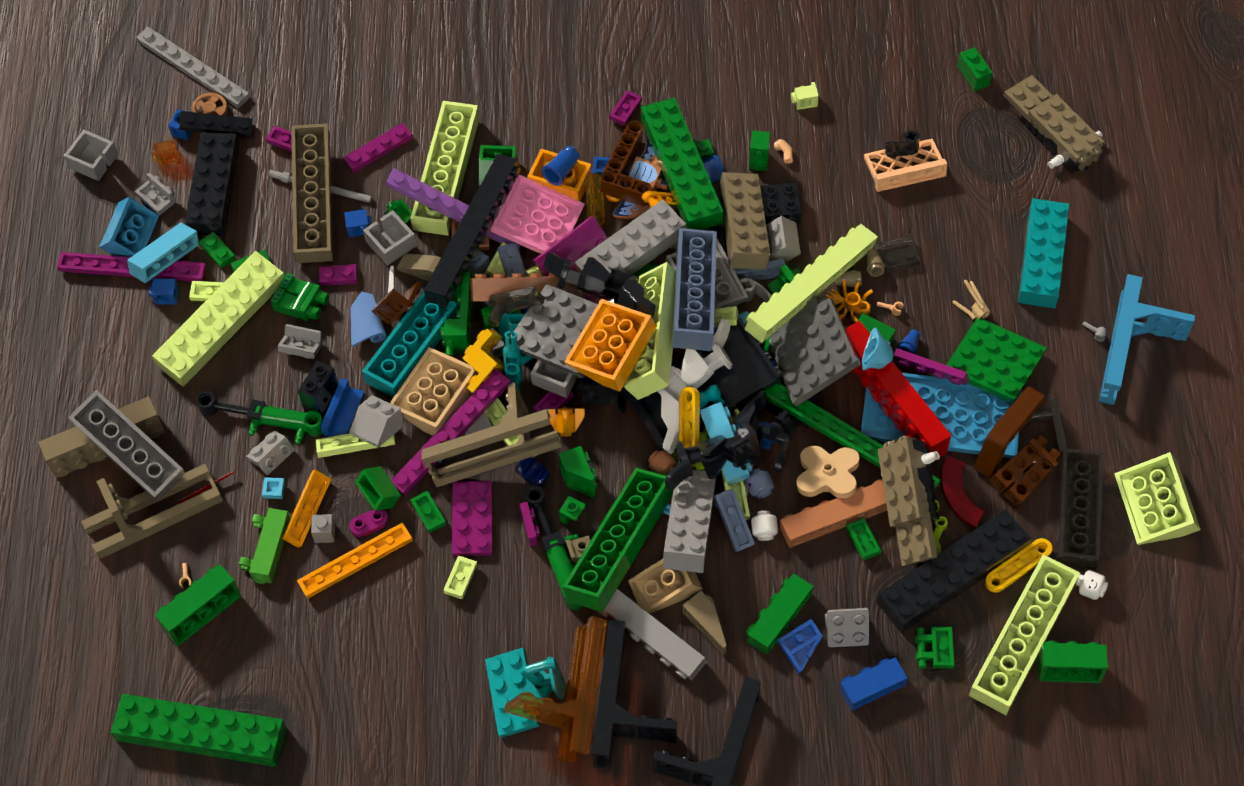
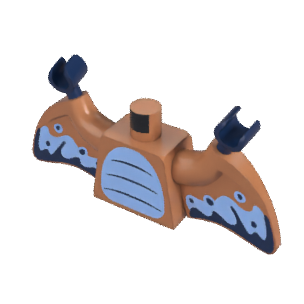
M647 136L644 153L641 157L636 156L628 176L649 183L652 187L651 191H657L658 188L667 191L669 188L666 179L662 178L661 167ZM623 200L613 212V217L617 219L637 218L650 209V204L639 206Z

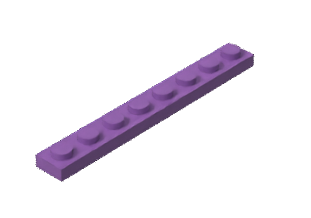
M395 168L392 169L385 183V186L459 223L469 205ZM487 231L485 236L500 243H515L491 231Z

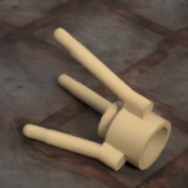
M964 280L967 289L976 301L971 307L972 312L955 300L953 304L968 314L972 320L976 318L985 319L990 315L991 311L983 301L974 282L970 281L969 284L967 280Z

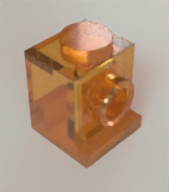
M174 139L153 144L152 158L154 162H158L159 166L172 162L181 164Z

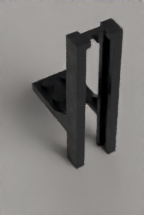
M608 621L592 756H594L593 766L596 768L610 769L614 737L676 743L677 721L667 717L652 719V717L647 715L634 717L618 705L626 633H624L625 621Z
M749 677L744 678L720 757L695 763L688 757L678 758L668 751H655L653 755V772L697 786H732L760 697L761 681Z

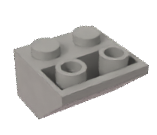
M780 216L766 225L770 248L769 261L784 259V262H788L801 254L795 222Z

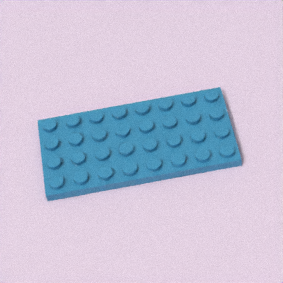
M902 373L952 435L948 451L979 455L991 429L1012 406V403L970 384L967 386L960 384L959 386L951 383L946 378L938 379L932 376ZM866 387L861 432L879 442L898 440L901 436H905L901 430L898 431L890 416L884 414L882 406L879 402L873 400L871 392ZM1019 433L1008 445L1003 458L1012 459L1017 454Z

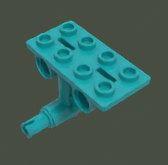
M499 313V334L503 337L501 340L506 345L503 348L504 374L511 381V384H516L520 392L519 384L522 381L521 366L533 358L520 352V347L517 345V333L514 331L525 314Z

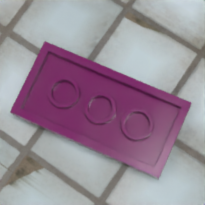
M590 216L533 261L543 276H549L550 272L544 268V260L548 253H555L560 257L572 260L571 270L576 271L575 262L607 240L608 237L596 219Z
M492 481L453 482L452 556L492 555Z

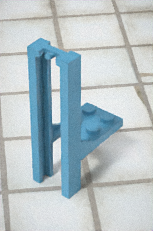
M1127 274L1124 290L1121 291L1099 402L1114 405L1117 391L1121 388L1132 336L1152 333L1156 336L1186 341L1193 326L1195 315L1138 303L1143 277ZM1148 317L1146 323L1134 321Z

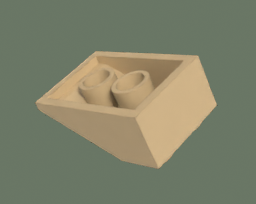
M663 559L628 580L638 605L649 614L683 601L703 589L695 572L663 569Z

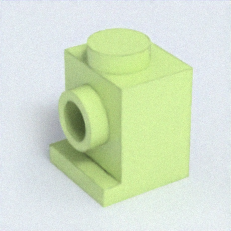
M811 82L810 86L797 87L791 93V101L795 103L797 110L818 107L819 95L815 82Z

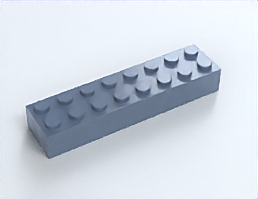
M679 228L672 348L711 351L714 336L716 231Z

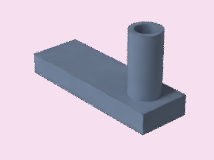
M784 259L768 261L766 270L733 269L739 280L750 278L754 281L777 278L779 276V268L784 266L785 262Z
M734 489L713 496V505L719 509L734 551L738 552L754 545V540Z

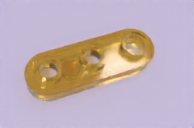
M593 173L585 179L587 219L593 216L598 224L602 226L605 223L604 194L600 190V175Z

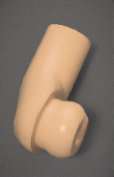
M779 139L776 141L774 148L777 151L782 150L784 152V162L787 164L792 163V147L785 140Z

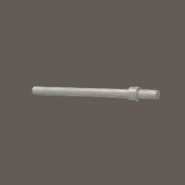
M269 171V177L280 179L284 183H292V173ZM331 186L333 194L367 203L372 201V196Z

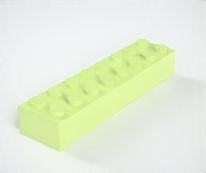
M449 101L442 102L421 182L457 200L479 122L478 105ZM415 201L411 215L413 231L449 236L451 218Z
M255 251L152 355L155 365L184 387L280 288L279 285L284 279V273Z
M667 262L639 276L638 283L644 288V298L655 304L656 310L653 321L657 328L623 386L637 400L669 386L673 353L672 337L676 271Z
M1042 555L973 683L969 693L970 697L1007 715L1040 652L1042 644L1045 643L1080 575L1079 572Z

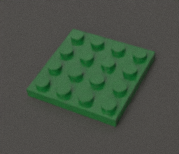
M977 318L946 365L967 372L970 378L968 384L1013 404L1046 353L1047 347L982 318Z

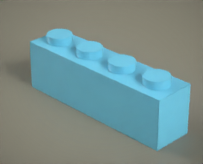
M179 223L127 260L130 275L144 283L148 282L199 245L197 231L183 223Z
M722 402L700 410L710 439L720 435L731 438L737 434L735 425H730L728 420L731 417L727 406L723 407ZM728 460L726 461L722 470L729 486L750 477L749 471H752L749 462L744 464L747 469L742 470L740 467H734L733 463Z

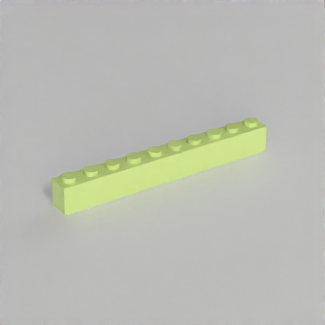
M862 224L856 228H851L846 237L842 236L834 247L831 245L823 256L819 255L812 265L808 264L803 273H798L790 284L786 283L779 293L775 292L767 303L763 302L756 312H751L746 319L745 330L763 343L802 310L807 301L814 295L818 296L865 256L868 250L873 249L878 236Z

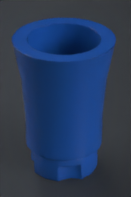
M567 146L542 167L543 177L555 186L562 185L564 179L580 158L579 153L574 147Z

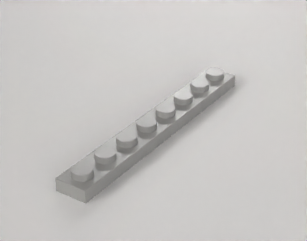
M150 27L145 28L136 37L137 42L214 93L223 96L226 101L235 107L240 108L250 98L247 91Z

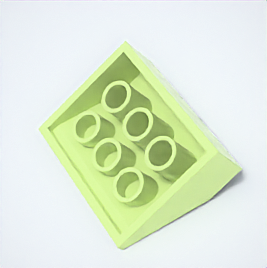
M1170 452L1114 473L1138 545L1179 538L1201 530L1178 462Z

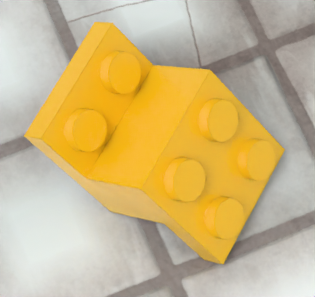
M490 329L481 331L474 345H470L464 352L463 359L479 373L474 375L469 381L470 385L467 389L472 393L496 369L500 373L504 371V363L491 352L503 337L498 332Z

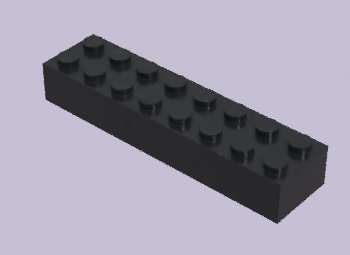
M1005 509L937 554V558L928 560L878 594L877 604L902 634L986 578L991 571L1027 547L1031 542V538Z

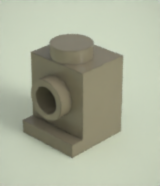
M589 536L572 541L566 540L567 552L573 566L577 564L590 543Z

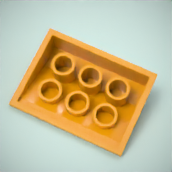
M601 299L564 363L601 385L620 392L657 328L652 316Z

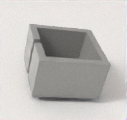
M84 129L64 154L65 161L70 169L97 181L107 171L106 165L110 167L118 156L114 142Z
M393 210L380 218L382 233L377 221L363 229L366 243L387 266L417 246L415 234Z
M537 360L531 372L532 385L565 398L568 397L578 378L576 375L540 360Z

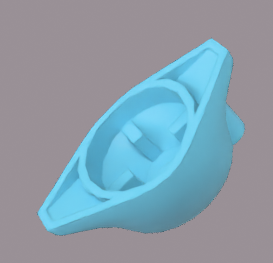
M876 327L871 331L863 354L862 370H867L868 368L882 369L893 359V350L890 342L882 337Z

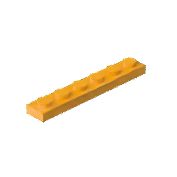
M402 522L300 578L297 582L306 598L309 599L412 542V537Z

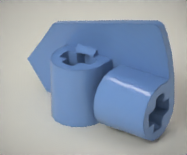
M361 292L350 307L352 347L369 338L371 342L377 343L387 337L382 319L371 312L376 305L373 294Z

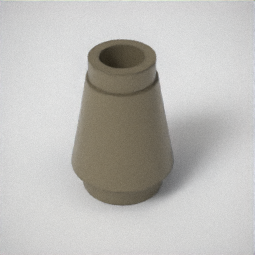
M876 249L868 250L867 272L873 277L882 275L885 265Z
M855 269L845 272L835 280V285L843 287L842 281L846 280V287L855 288L857 282L860 283L859 286H862L861 271H856Z

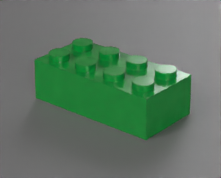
M219 564L216 567L210 568L201 579L195 580L187 590L177 594L168 605L162 606L155 614V617L163 631L178 647L242 595L235 580Z

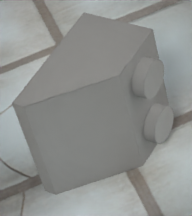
M371 395L359 405L349 433L369 444L380 447L404 426L401 409Z

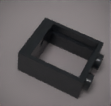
M316 361L298 390L304 412L317 411L321 414L322 418L326 414L338 386L333 367Z

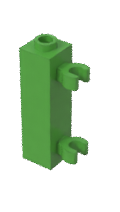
M268 508L266 517L259 514L253 515V526L262 528L253 560L247 557H240L239 565H241L242 570L249 571L252 580L256 583L265 584V582L272 583L285 541L282 537L290 521L288 511Z

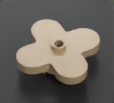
M809 446L801 452V465L806 471L797 478L799 493L812 497L824 491L830 492L837 498H848L856 492V479L850 474L860 464L859 454L855 449L845 447L838 449L832 454H828L819 446Z

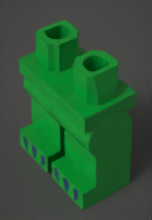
M287 273L279 285L280 288L277 289L272 297L271 304L274 311L302 318V320L308 322L310 318L319 319L322 311L321 308L317 307L318 303L327 305L330 298L327 293L321 291L320 285L304 282L295 278L294 275Z

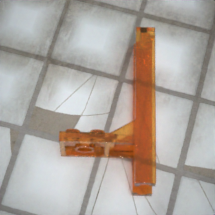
M591 616L587 624L584 626L579 625L575 628L564 703L559 704L553 702L550 698H538L532 693L523 692L505 704L504 712L561 728L556 760L572 764L575 762L576 752L582 753L585 756L589 754L607 620Z

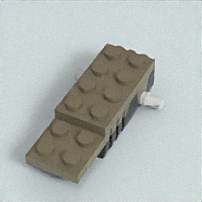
M1033 75L1004 92V97L1027 119L1026 128L1029 131L1031 130L1032 134L1037 136L1038 140L1043 142L1044 146L1055 156V158L1048 162L1049 168L1053 169L1055 166L1063 164L1071 173H1074L1075 171L1088 170L1092 162L1098 161L1104 144L1102 133L1100 131L1095 133L1057 94L1053 96Z
M901 436L898 440L886 442L883 448L878 449L889 524L890 527H896L901 564L908 567L937 558L931 522L939 520L940 517L939 513H937L938 505L935 502L936 494H934L935 488L930 463L939 460L940 455L937 451L929 453L927 443L922 440Z

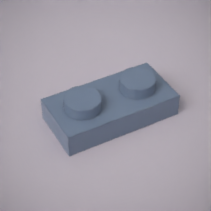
M516 243L499 246L497 251L506 277H512V273H523V277H527Z

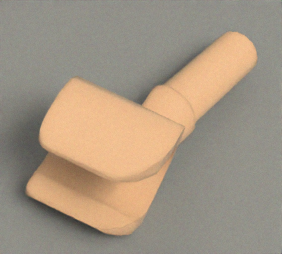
M877 302L878 307L891 310L894 316L900 315L902 311L898 309H903L904 307L902 302H895L894 305Z
M187 563L182 564L183 577L179 581L182 589H184V582L189 581V586L193 583L188 575Z

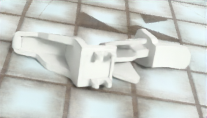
M727 319L720 320L718 329L713 336L711 348L713 352L706 358H702L696 350L686 349L682 370L671 366L669 386L657 391L662 397L661 417L668 428L663 442V449L669 454L674 452L679 440V396L681 390L685 387L697 389L714 374L716 369L725 365L730 370L733 366L723 349L730 331V323Z

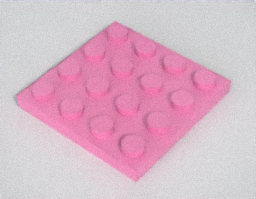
M519 175L490 231L542 254L574 229L585 204Z

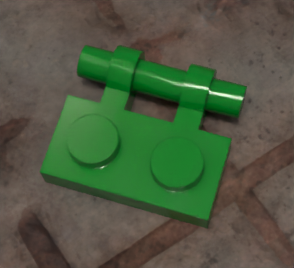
M931 627V634H925L924 628H917L915 643L918 648V653H916L918 667L925 669L927 668L926 661H932L933 668H954L952 627ZM927 643H931L932 652H926Z

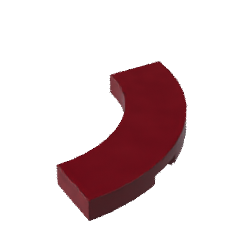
M947 455L941 474L944 498L962 522L976 529L984 514V510L972 503L963 489L962 470L965 463Z

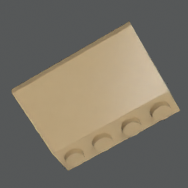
M429 347L390 404L401 409L403 418L425 433L434 436L472 394L467 389L470 385L469 381L474 375L479 373L471 365Z

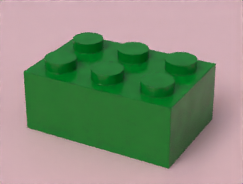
M1047 641L1043 643L1037 657L1038 681L1101 683L1108 669L1106 645H1101L1098 642L1079 644L1076 641L1068 643Z

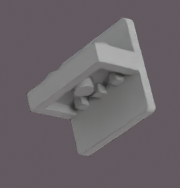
M868 608L827 611L825 623L828 647L864 646L869 644Z

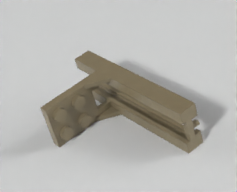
M509 384L508 393H506L509 403L506 406L507 413L498 425L422 449V461L426 468H429V474L432 475L436 487H440L560 448L561 437L557 430L532 439L530 437L531 430L550 425L549 419L551 417L548 410L544 409L529 414L516 384ZM520 434L516 444L436 470L432 464L433 462Z
M206 464L186 472L158 501L146 491L130 499L118 497L112 484L107 485L105 479L102 478L96 482L109 509L81 522L87 534L115 521L121 532L92 545L96 555L101 559L222 502L223 499ZM205 479L212 486V489L138 524L130 525L125 521L128 519V515Z

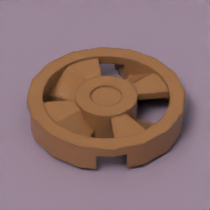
M217 93L202 94L192 104V112L217 113L218 115L226 116L228 111L226 100ZM220 99L223 102V106L217 107L215 103Z

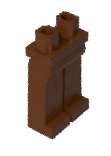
M1042 435L1035 439L1032 438L1023 446L1022 450L988 479L1001 493L1028 466L1030 467L1003 494L1014 507L1021 504L1050 470L1058 464L1057 461L1061 454L1054 448L1048 453L1043 448L1048 442Z

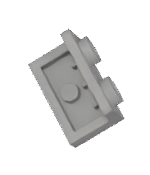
M148 173L146 175L148 181L135 190V194L160 216L176 203L173 196L175 193L169 186H164L158 176L154 177Z
M286 324L285 335L278 345V352L314 359L322 347V332Z
M273 431L258 446H255L246 457L251 463L259 466L264 474L269 475L294 452V448L284 435Z

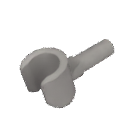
M1085 321L1083 322V326L1095 333V340L1099 342L1105 340L1106 329L1104 327L1096 328Z

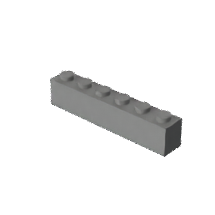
M616 589L603 612L598 611L605 618L610 616L614 620L625 621V629L630 632L628 635L637 643L639 640L645 644L644 648L652 655L657 653L661 656L659 660L667 667L672 665L676 668V674L684 680L688 678L692 681L707 663L704 656L618 589Z

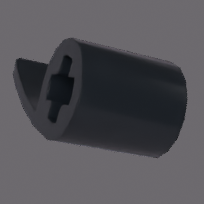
M913 130L905 132L903 142L885 141V154L887 156L916 154L919 151V133Z

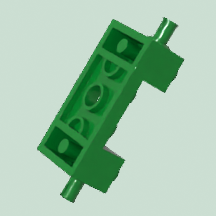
M470 270L467 273L465 272L461 286L457 287L453 301L458 303L459 306L457 319H444V326H441L440 329L442 345L446 347V355L453 357V354H464L465 350L470 346L473 301L470 300Z

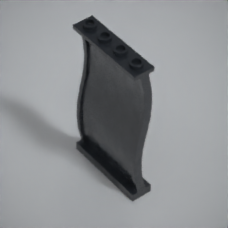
M742 318L738 319L737 325L730 326L727 340L723 346L724 351L733 364L732 368L729 370L725 365L714 371V374L706 382L697 388L699 392H704L710 385H717L721 391V398L725 401L723 407L727 406L729 412L760 391H764L776 384H782L781 376L783 374L777 365L775 367L772 365V357L768 351L764 352L761 348L763 344L745 330L747 322L744 323ZM712 349L711 351L696 350L702 358H706L713 352ZM685 354L673 362L671 366L682 370ZM656 391L649 396L630 403L661 451L664 450L663 442L668 428L661 417L662 397ZM709 401L704 408L712 406L716 403ZM700 414V432L704 431L705 424Z

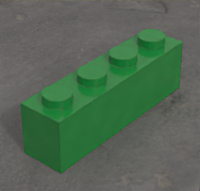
M794 573L790 578H786L783 581L780 592L773 594L769 601L771 604L767 609L763 608L758 615L759 620L756 624L752 623L746 631L747 642L768 655L777 643V640L783 635L813 594L814 586Z

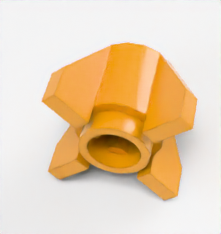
M567 406L558 408L557 413L555 409H547L551 417L549 419L550 424L555 431L557 430L560 433V436H572V433L576 432L585 417L584 408H575V413H573V408H567Z

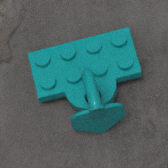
M519 648L485 659L498 736L501 738L539 727L536 707L543 704L551 692H554L560 699H563L565 696L566 682L557 661L552 656L548 657L547 660L528 665L526 650Z

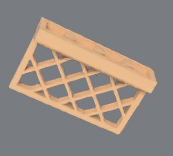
M933 139L919 141V151L916 154L897 156L896 159L887 157L885 149L864 154V160L874 179L877 192L945 177L947 174V162L945 159H942ZM926 146H930V147H931V150H930V152H929V151L923 150L922 148H923V147H926ZM918 153H919V154L925 155L926 157H925V159L923 160V159L917 158L916 156H917ZM902 157L908 159L909 161L906 164L900 162V158ZM877 158L880 159V161L878 163L872 162L870 159ZM929 158L936 159V161L928 162ZM885 161L891 163V166L886 167L882 163ZM916 162L919 163V165L911 166V163ZM895 165H896V166H899V167H902L901 169H897V170H894V169H893V168L895 167ZM878 169L885 171L884 173H876Z

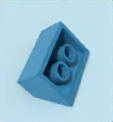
M131 197L118 202L99 247L113 256L132 257L147 246L159 215Z

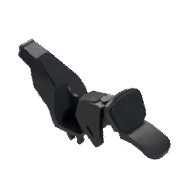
M548 253L546 255L544 268L546 271L559 277L557 285L559 289L563 290L566 282L575 284L579 291L601 297L606 296L610 299L618 298V305L648 314L653 319L656 310L655 304L644 298V288L638 283V276L618 269H612L611 273H609L593 257H588L582 272L571 270L572 260L560 257L555 253Z
M760 391L744 406L735 418L737 434L734 437L726 438L720 435L685 449L681 441L677 442L676 448L680 463L666 476V489L673 491L682 481L693 476L691 465L702 462L708 479H715L727 460L733 463L734 467H740L742 470L747 469L744 464L751 462L754 466L756 464L755 459L761 456L757 438L759 431L757 416L768 403L766 392Z

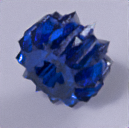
M532 457L520 460L515 468L517 474L530 485L541 487L549 476L548 469Z

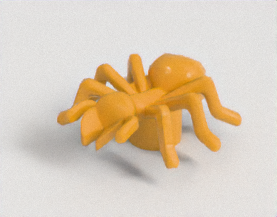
M843 280V294L845 298L841 297L839 292L834 289L831 290L832 292H828L831 296L826 295L827 299L830 297L835 305L841 304L837 308L838 312L845 307L843 314L840 315L841 319H845L847 311H849L852 321L856 323L858 321L856 316L860 317L862 313L866 315L870 313V303L865 300L868 295L873 293V290H869L864 294L863 298H860V295L857 293L860 283L857 282L854 292L847 294L846 280Z

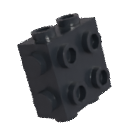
M797 183L760 186L766 225L780 216L796 224L801 222Z

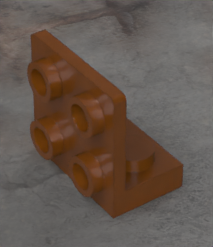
M417 281L403 295L392 289L374 306L371 312L389 325L394 320L398 321L404 311L408 312L413 306L412 300L418 296L420 292L418 288L421 283Z

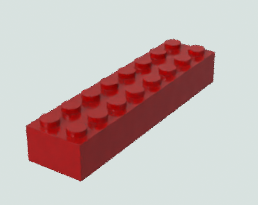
M861 321L845 328L861 363L851 372L857 374L862 386L867 387L871 392L873 400L879 402L882 406L884 414L890 416L898 431L901 430L905 436L926 442L929 453L937 451L940 458L946 455L952 436L893 361L882 369L868 368L867 370H862V358L870 333Z

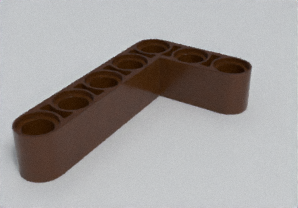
M631 121L625 128L601 174L600 190L605 195L639 206H646L649 203L642 199V195L647 191H651V185L645 181L625 175L643 137V124L639 121Z
M1030 386L1023 391L989 432L973 467L975 470L989 478L996 473L1008 445L1040 408L1046 395Z

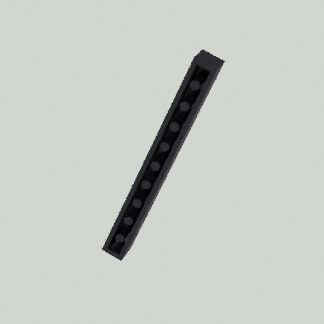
M497 153L424 288L426 302L447 307L449 302L453 301L457 287L461 286L465 272L469 271L470 262L476 258L478 247L483 244L487 231H490L494 217L498 216L501 204L505 203L508 191L512 190L514 179L518 178L520 174L518 159Z

